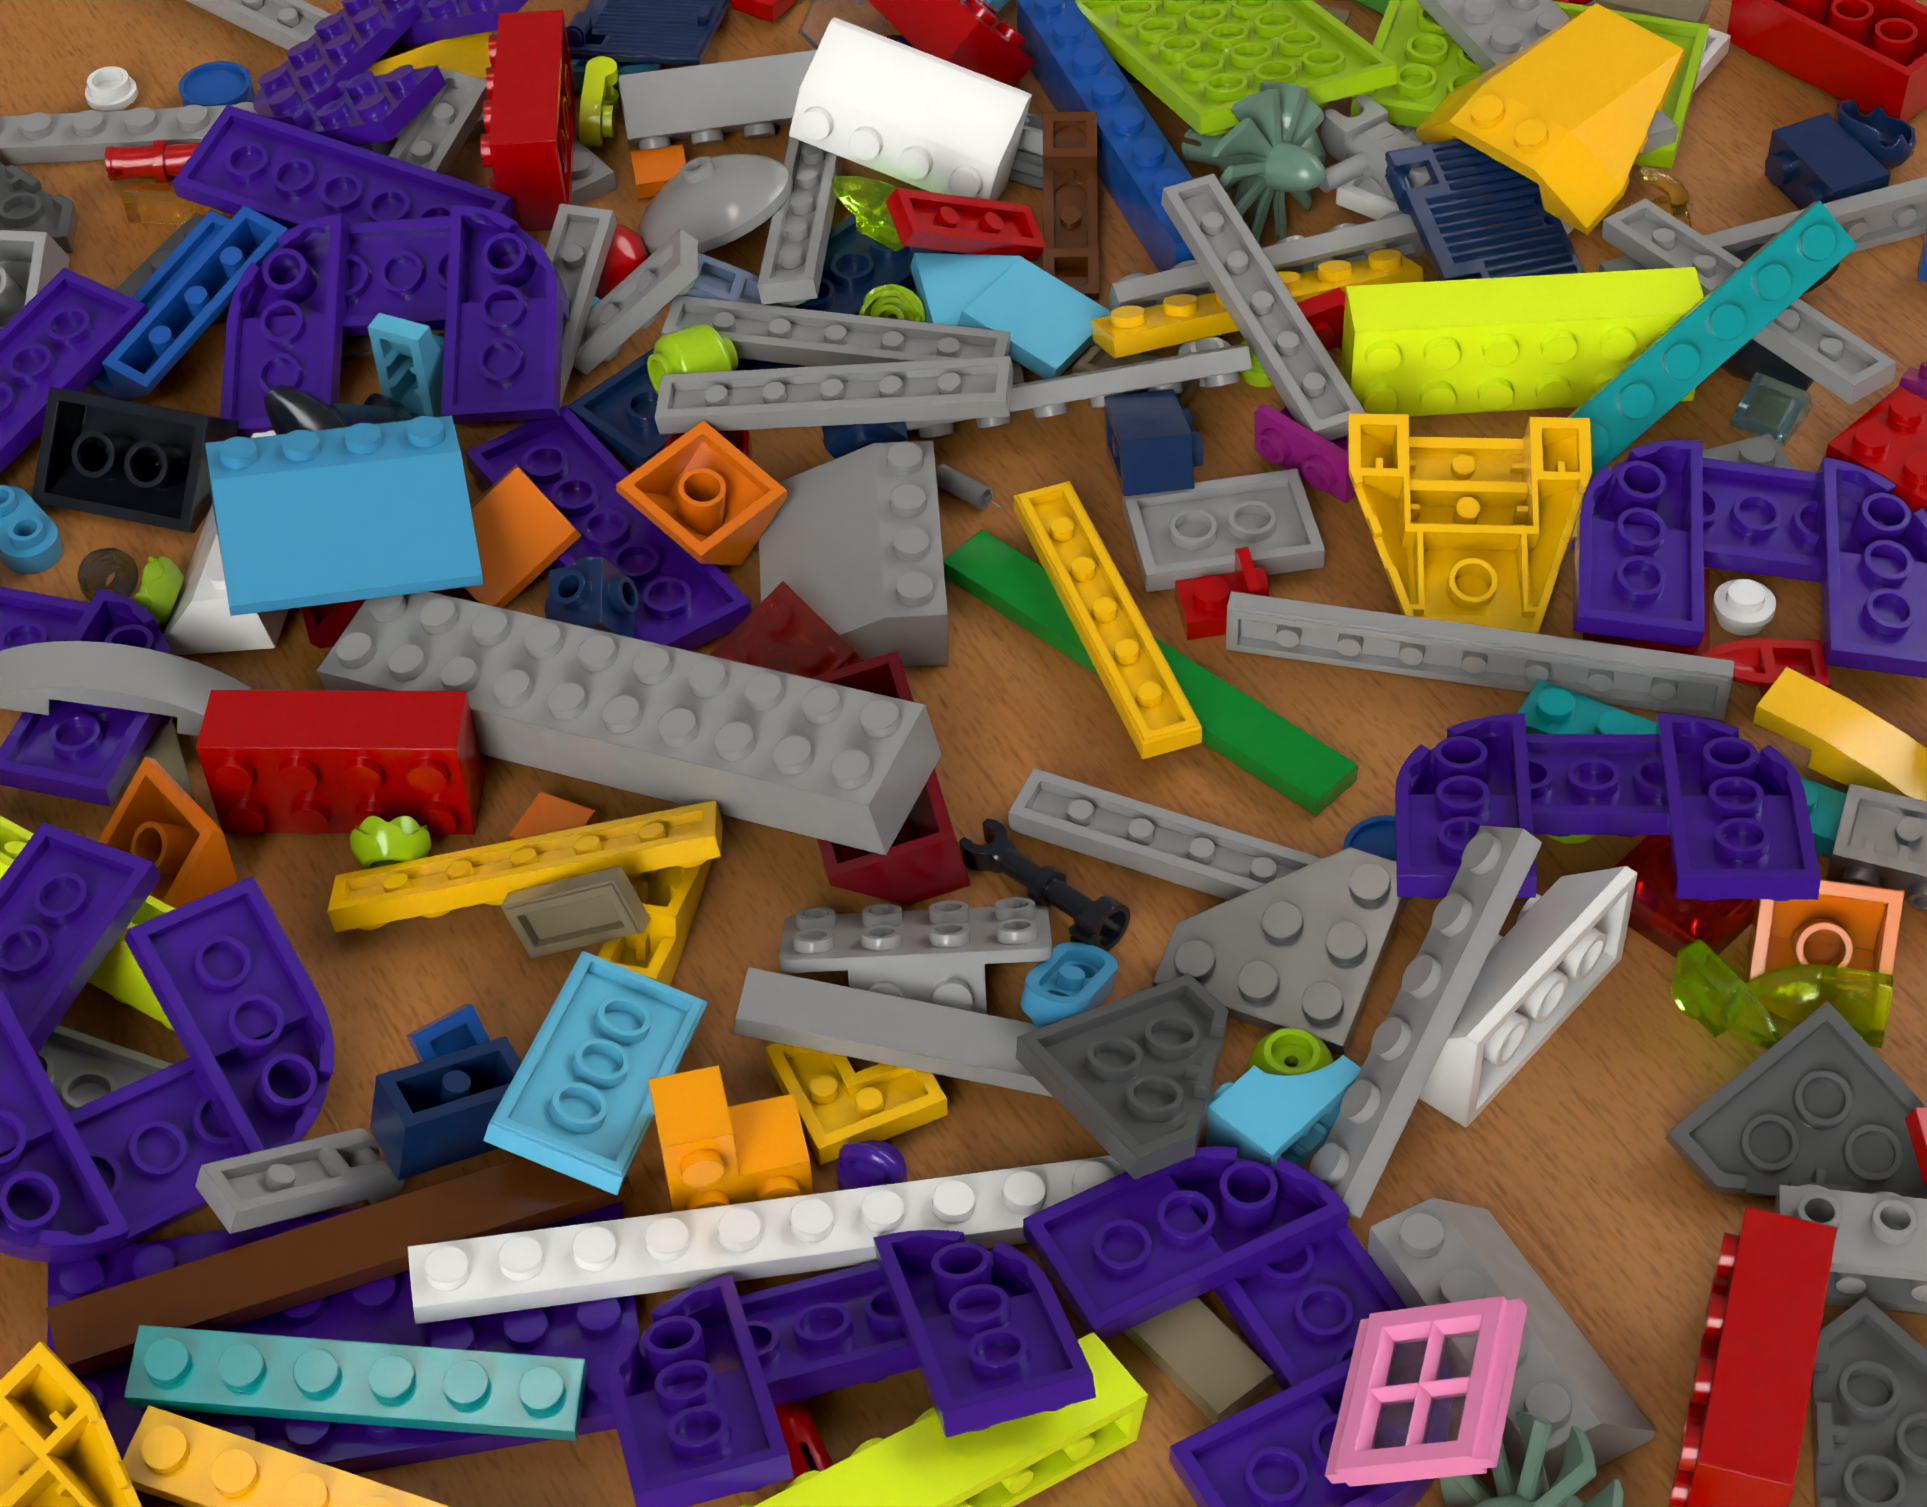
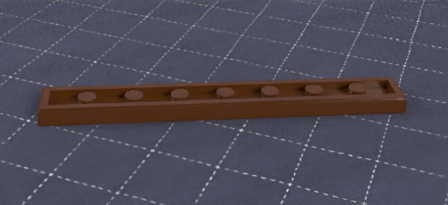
M524 1157L516 1158L48 1307L46 1310L56 1356L76 1377H80L132 1360L139 1325L222 1331L410 1270L408 1246L532 1231L633 1198L631 1183L627 1175L618 1195H614Z

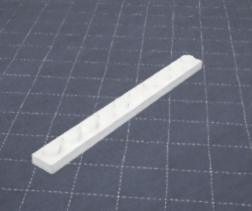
M1103 1156L408 1246L415 1324L692 1288L728 1274H732L734 1282L857 1266L877 1261L873 1237L905 1231L950 1230L964 1232L965 1242L976 1243L984 1248L995 1247L999 1241L1007 1245L1028 1243L1023 1236L1024 1218L1124 1173L1125 1170L1112 1156Z

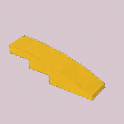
M1786 667L1757 704L1753 723L1810 749L1811 755L1807 768L1848 787L1849 784H1854L1927 801V748L1851 699Z
M708 859L703 864L695 867L683 868L673 866L647 871L638 877L629 879L647 911L650 921L644 933L606 941L597 957L670 986L699 906L712 859Z

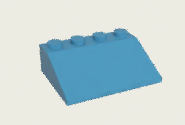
M452 415L443 417L420 416L412 420L380 424L358 423L350 427L317 431L295 430L288 434L255 438L233 437L225 441L205 443L212 504L230 616L483 585V575L462 455Z

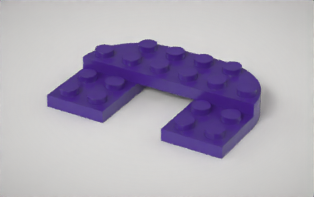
M342 0L343 9L319 21L314 26L316 31L314 35L307 41L292 47L286 53L288 59L280 67L268 71L259 78L260 89L254 98V109L259 115L354 146L391 141L447 83L437 65L414 69L413 65H404L391 71L389 74L377 76L371 71H366L388 49L498 30L499 13L518 12L528 0Z
M451 205L450 216L362 223H348L342 214L312 219L277 237L276 240L280 246L271 252L259 266L251 262L242 275L232 296L226 324L220 417L239 421L237 437L251 438L253 433L273 430L265 410L264 398L270 390L279 385L297 387L315 395L328 405L339 403L343 336L369 335L368 326L378 313L430 326L431 330L445 329L441 417L452 415L454 424L560 418L563 321H570L567 293L556 268L539 242L521 229L515 220L494 210L477 206Z
M1668 440L1636 447L1630 450L1627 460L1615 465L1611 469L1604 466L1591 481L1584 495L1570 542V549L1575 550L1573 631L1699 648L1705 633L1704 567L1820 582L1823 652L1826 665L1927 678V512L1924 508H1921L1914 513L1902 499L1893 495L1897 485L1885 477L1861 466L1837 459L1823 457L1816 473L1703 458V441Z
M0 586V651L33 643L90 641L130 645L172 654L168 640H166L158 628L156 618L140 604L120 594L98 589L92 601L88 603ZM53 700L49 715L22 712L0 748V785L111 807L159 723L169 724L172 718L174 724L176 717Z
M1525 713L1487 716L1447 728V739L1439 742L1431 750L1420 744L1405 760L1396 780L1395 839L1397 897H1421L1425 899L1446 897L1462 864V855L1467 844L1476 836L1480 826L1524 828L1533 836L1534 834H1550L1558 837L1570 835H1619L1623 837L1668 835L1676 899H1700L1705 901L1719 899H1769L1773 901H1788L1791 899L1818 900L1820 871L1806 794L1797 771L1771 745L1766 746L1759 753L1750 742L1739 738V728L1722 722L1689 715L1657 713L1656 734H1526ZM1536 858L1516 898H1536Z
M253 876L128 929L124 940L189 1058L67 1112L0 988L1 1253L41 1262H71L108 1254L209 1207L206 1200L195 1187L201 1165L304 1141L321 1111L329 1080L333 1074L334 1040L326 1008L314 984Z
M1238 1147L1196 1148L1194 1157L1136 1180L1128 1172H1124L1024 1218L1023 1236L1087 1335L1095 1332L1103 1342L1214 1289L1262 1361L1274 1372V1378L1283 1391L1170 1446L1169 1462L1198 1507H1414L1426 1494L1435 1478L1349 1487L1346 1483L1332 1484L1324 1476L1360 1320L1368 1319L1370 1313L1407 1309V1307L1348 1227L1349 1208L1330 1187L1312 1173L1280 1157L1276 1166L1238 1158ZM1428 1340L1397 1344L1388 1386L1419 1382ZM1446 1348L1444 1349L1438 1380L1453 1378L1452 1367ZM1454 1397L1435 1399L1433 1401L1425 1444L1448 1441ZM1415 1402L1383 1406L1374 1449L1406 1445Z
M916 1230L873 1237L877 1261L742 1296H738L732 1274H728L696 1285L674 1296L651 1312L653 1324L646 1329L639 1341L629 1338L624 1339L612 1361L608 1389L636 1507H689L740 1492L756 1491L766 1485L794 1478L789 1452L774 1408L777 1405L792 1401H805L815 1395L860 1383L878 1382L888 1376L919 1368L946 1437L969 1431L984 1430L995 1424L1044 1411L1059 1410L1070 1404L1096 1398L1093 1373L1050 1281L1033 1260L1014 1247L1000 1241L992 1249L991 1253L979 1244L965 1242L964 1232Z

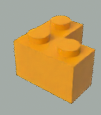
M719 1065L648 1079L672 1212L814 1194L810 1159L795 1094L728 1107Z

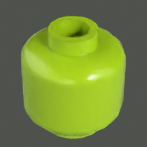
M695 324L663 335L656 341L653 354L648 357L647 361L649 378L658 395L662 375L733 371L738 366L737 353L731 340L727 337H721L713 327L706 324Z

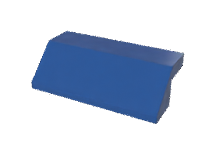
M245 205L231 220L210 210L131 297L146 304L148 312L102 362L104 370L89 385L110 397L126 400L149 394L229 305L237 284L251 262L259 266L271 252L280 246L276 238L288 231V228Z

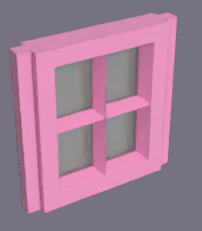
M1504 1296L1370 1313L1368 1319H1361L1324 1476L1332 1484L1346 1483L1349 1487L1483 1474L1487 1473V1468H1496L1528 1309L1522 1299L1506 1300Z

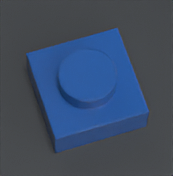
M465 1004L406 1035L419 1062L490 1041L472 1004Z

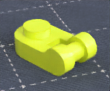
M598 56L590 59L586 64L579 112L580 142L586 147H603L605 137H614L615 114L618 112L620 105L619 93L613 87L618 80L617 63L610 57Z

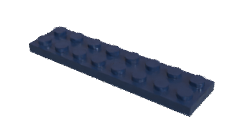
M890 188L831 228L818 298L809 299L802 304L796 305V308L859 315L866 294L876 287L897 284L911 291L916 289L910 268L914 253H966L902 246L885 203L894 191ZM654 348L567 406L609 451L635 469L662 451L665 441L671 435L660 434L655 421L658 394L651 383L647 367L648 357L653 354ZM738 358L737 369L733 371L797 368L804 366Z

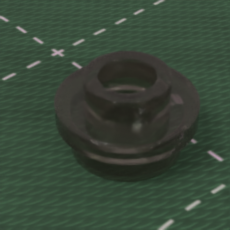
M117 548L98 549L89 553L82 560L78 569V581L81 591L90 602L98 589L111 591L129 598L138 582V568L134 559L126 552ZM115 572L113 580L106 586L108 577Z

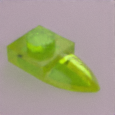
M834 176L832 178L833 190L837 198L846 209L856 216L858 231L897 252L905 247L901 244L885 203L897 187L880 180L860 176Z
M1698 939L1678 950L1670 993L1686 1016L1697 1019L1714 1037L1728 1030L1746 1043L1766 1051L1783 1038L1772 1017L1758 997L1702 940Z
M1800 964L1764 973L1748 981L1746 990L1770 1012L1796 1024L1803 1022L1828 1001L1870 1047L1882 1048L1894 985L1891 974L1828 965Z

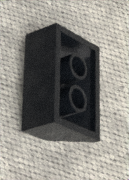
M49 387L32 499L36 503L195 533L212 505L205 443L225 441L229 438L237 437L239 421L89 392Z

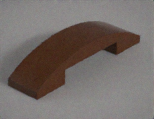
M1097 111L1042 112L1043 239L1047 247L1043 248V270L1088 298L1099 300Z

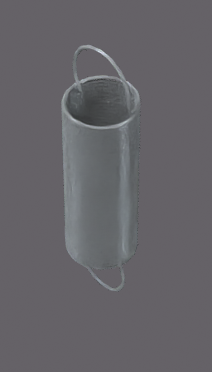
M940 464L936 467L937 487L981 510L985 509L989 503L1002 508L997 503L991 501L993 495L991 488L945 464Z

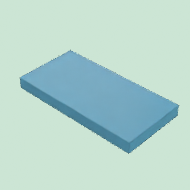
M582 951L490 1120L483 1141L618 1195L655 1118L648 1079L676 1074L703 1018L708 1002Z

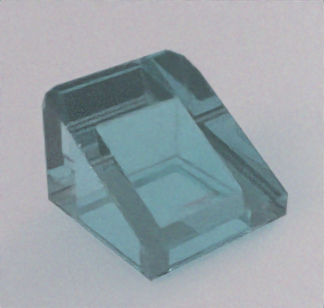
M1755 372L1730 421V425L1757 436L1770 433L1777 444L1785 446L1808 416L1813 406L1810 392Z

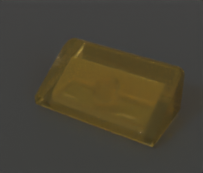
M140 182L125 188L121 195L128 221L133 223L184 224L194 213L206 216L210 210L230 220L234 217V215L177 197L172 183Z

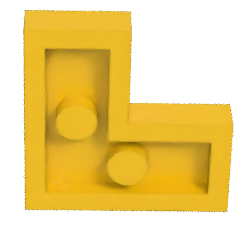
M774 1043L765 1047L767 1064L783 1095L795 1094L803 1133L820 1165L838 1159L840 1148L847 1143L871 1140L881 1142L948 1115L947 1098L933 1073L883 1063L855 1073L848 1058L843 1055L782 1043Z

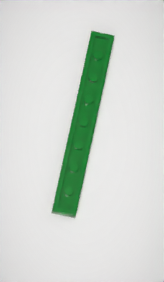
M983 529L943 559L945 578L1098 675L1041 565ZM1154 637L1202 726V743L1316 816L1357 780L1358 765Z

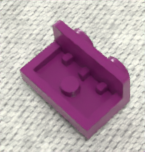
M1263 404L1254 412L1255 451L1259 452L1266 460L1273 464H1279L1288 470L1298 469L1300 477L1305 479L1312 487L1325 491L1344 503L1349 502L1356 495L1348 474V435L1328 441L1297 423L1287 407L1278 412Z

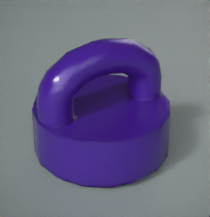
M871 1140L847 1143L840 1148L839 1161L836 1168L839 1191L908 1182L905 1159L898 1149L890 1144Z

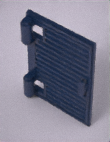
M591 0L585 11L575 13L566 27L570 58L590 60L598 56H605L614 59L616 62L700 65L731 0Z
M1460 139L1386 152L1385 160L1388 165L1385 170L1386 181L1399 210L1403 211L1404 214H1410L1438 278L1436 281L1585 273L1561 220L1544 211L1539 185L1536 182ZM1426 166L1433 184L1414 188L1408 174L1410 169Z

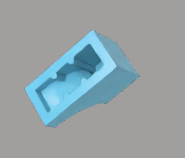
M378 313L369 324L368 331L382 395L394 398L400 402L413 419L420 416L441 417L444 337L432 334L430 326Z
M1344 1055L1322 1069L1301 1075L1282 1076L1268 1074L1254 1065L1235 1083L1228 1081L1221 1085L1210 1098L1206 1110V1147H1238V1158L1276 1166L1280 1157L1302 1167L1324 1146L1341 1111L1342 1098L1348 1088L1355 1082L1361 1067Z

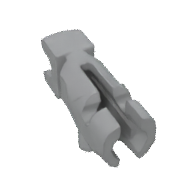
M1366 94L1357 95L1356 105L1360 107L1359 116L1347 117L1334 109H1327L1324 112L1325 119L1322 121L1320 128L1321 142L1324 150L1339 161V163L1325 169L1326 179L1319 185V188L1327 193L1364 175L1375 180L1383 188L1385 194L1396 202L1385 178V170L1388 166L1385 154L1388 151L1420 146L1422 144L1414 142L1387 122L1388 111ZM1426 166L1410 169L1408 174L1414 188L1433 184Z

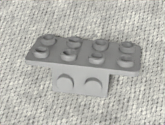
M1022 897L999 900L995 903V907L969 908L967 903L955 900L933 903L929 906V910L902 911V908L895 904H874L865 907L862 913L836 914L835 910L829 907L804 908L797 911L796 916L788 917L784 920L779 954L780 970L785 973L848 970V983L851 988L987 1014L985 964L1038 962L1051 959L1052 940L1049 911L1047 906L1035 905L1032 899Z

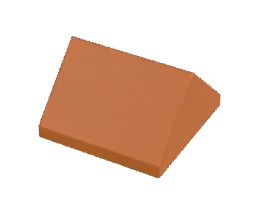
M704 420L616 484V491L701 564L742 566L787 498V490Z
M517 464L471 505L483 585L464 588L479 603L504 608L582 536Z
M144 757L98 842L154 862L162 878L152 890L150 896L175 909L238 883L223 831L154 758Z
M1821 879L1818 900L1791 899L1788 901L1757 899L1749 935L1744 1006L1747 1008L1810 1016L1828 1001L1847 1022L1885 1027L1904 891Z

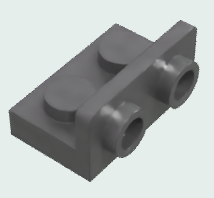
M1849 784L1826 879L1903 890L1904 899L1912 907L1927 912V801Z

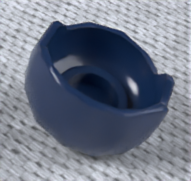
M1848 99L1837 105L1834 119L1887 170L1902 165L1913 155L1917 144L1916 132L1905 121L1886 116L1884 109L1880 106L1876 107L1868 115H1859L1857 103L1853 99Z

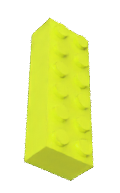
M1695 267L1346 286L1340 373L1366 414H1409L1410 417L1579 407L1702 300L1704 295ZM1696 387L1681 401H1693Z

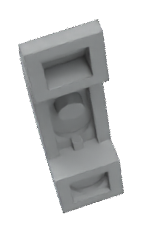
M54 641L16 646L0 651V709L49 715L53 700L174 716L177 717V733L199 736L211 690L251 689V687L237 679L198 662L130 645L90 641Z

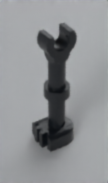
M987 818L982 822L984 840L988 844L977 845L965 837L959 841L965 866L976 871L1004 873L1027 888L1029 898L1039 905L1047 907L1053 905L1073 918L1075 923L1069 928V934L1072 935L1070 942L1094 945L1108 952L1125 934L1130 922V910L1127 906L1109 895L1102 896L1093 901L1068 885L1065 874L1053 866L1045 865L1041 867L1016 851L1015 846L1007 839V830L997 820Z

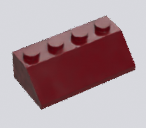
M898 651L810 678L915 702ZM935 768L887 855L817 838L830 886L911 905L971 886Z

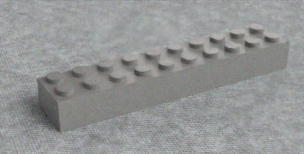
M433 592L366 599L316 671L326 690L467 691L480 754L686 806L717 800L720 814L882 855H887L942 755L926 705Z

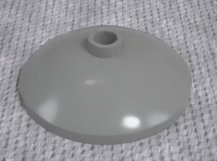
M722 154L710 158L704 156L693 159L686 163L679 173L664 184L647 206L639 224L638 235L644 239L647 252L653 254L680 228L698 240L699 253L713 250L744 236L775 214L790 195L792 179L783 163L763 155Z

